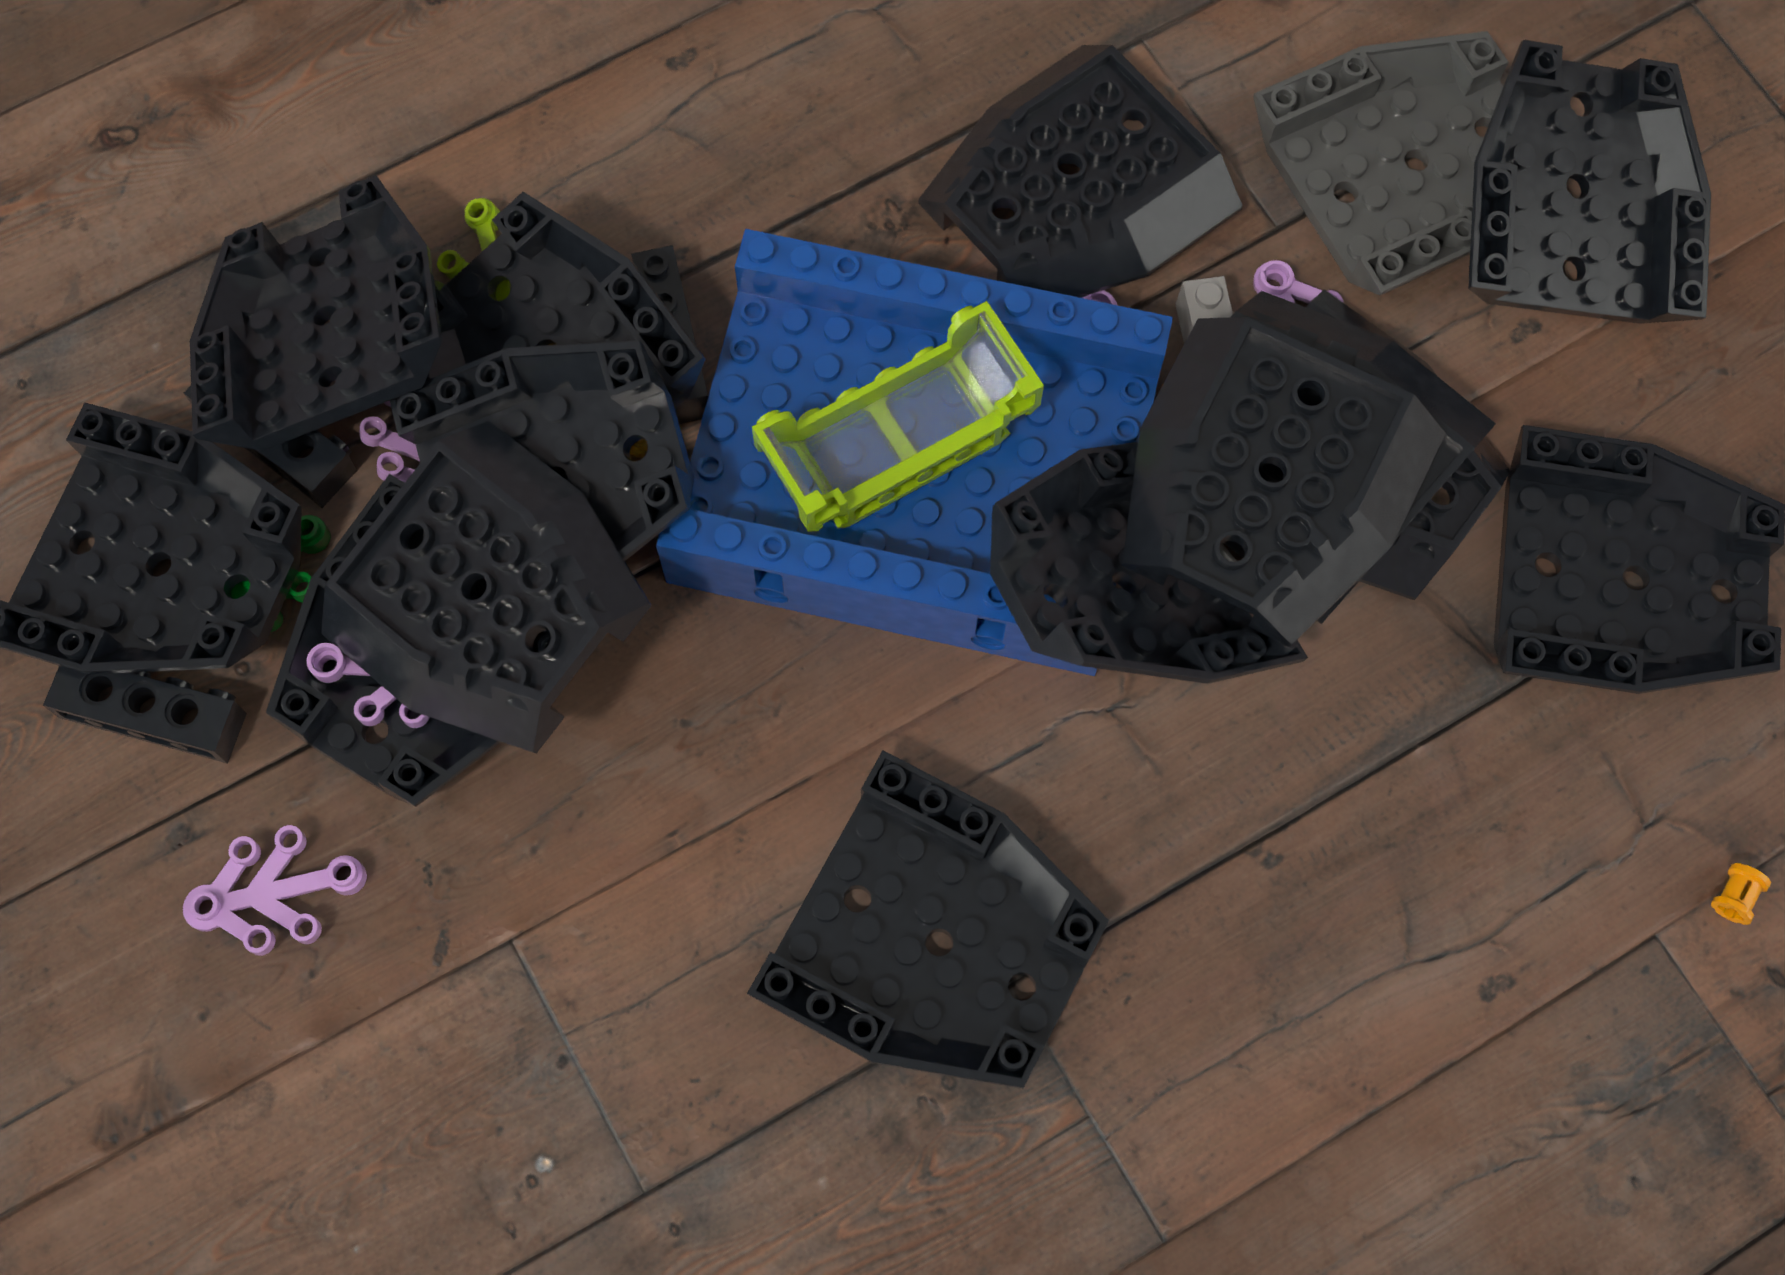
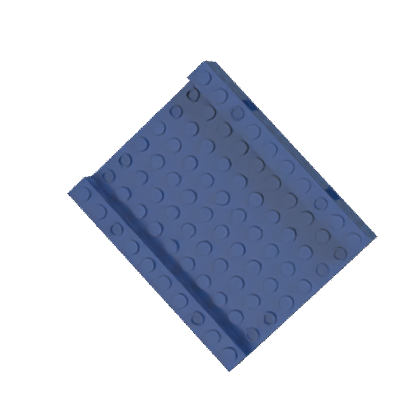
M745 229L735 263L738 293L690 460L694 475L690 509L659 533L656 544L666 583L1095 676L1097 668L1078 666L1031 651L990 575L992 506L1000 499L1080 449L1138 442L1140 428L1154 402L1173 317ZM987 301L1043 383L1044 389L1041 405L1031 415L1023 414L1010 421L1007 429L1011 434L999 445L849 527L838 528L833 519L824 523L819 531L808 532L799 518V510L794 499L766 454L758 452L754 446L752 426L756 425L757 421L764 414L772 410H779L780 412L789 411L798 421L799 417L813 408L822 409L834 403L837 397L847 389L852 387L860 389L873 382L875 377L889 367L899 368L912 361L914 355L920 350L929 346L936 348L947 342L948 328L952 324V316L966 306L976 307ZM990 327L967 349L963 356L993 403L1011 392L1015 386V381L1023 378ZM941 372L890 399L886 403L888 412L915 453L980 419L948 372ZM861 415L809 443L805 448L808 457L829 490L832 491L839 488L842 494L900 463L874 421L868 415ZM777 450L778 455L803 495L806 496L815 491L792 454L784 450ZM1044 594L1047 601L1055 602L1050 596Z

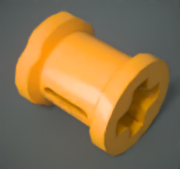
M1734 863L1731 864L1728 870L1730 878L1721 896L1714 897L1711 907L1725 919L1748 925L1751 924L1754 918L1752 909L1761 892L1768 891L1771 881L1764 873L1751 866Z

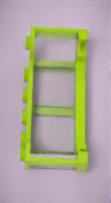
M987 301L976 307L966 306L952 316V324L948 328L947 342L936 348L929 346L920 350L914 355L912 361L899 368L889 367L875 377L873 382L860 389L858 387L847 389L837 397L834 403L822 409H810L802 414L798 421L789 411L780 412L779 410H772L764 414L757 421L756 425L752 426L754 446L758 452H763L798 507L799 518L808 532L819 531L823 524L833 519L838 528L849 527L999 445L1011 434L1007 429L1010 421L1023 414L1031 415L1041 405L1044 389L1043 383Z

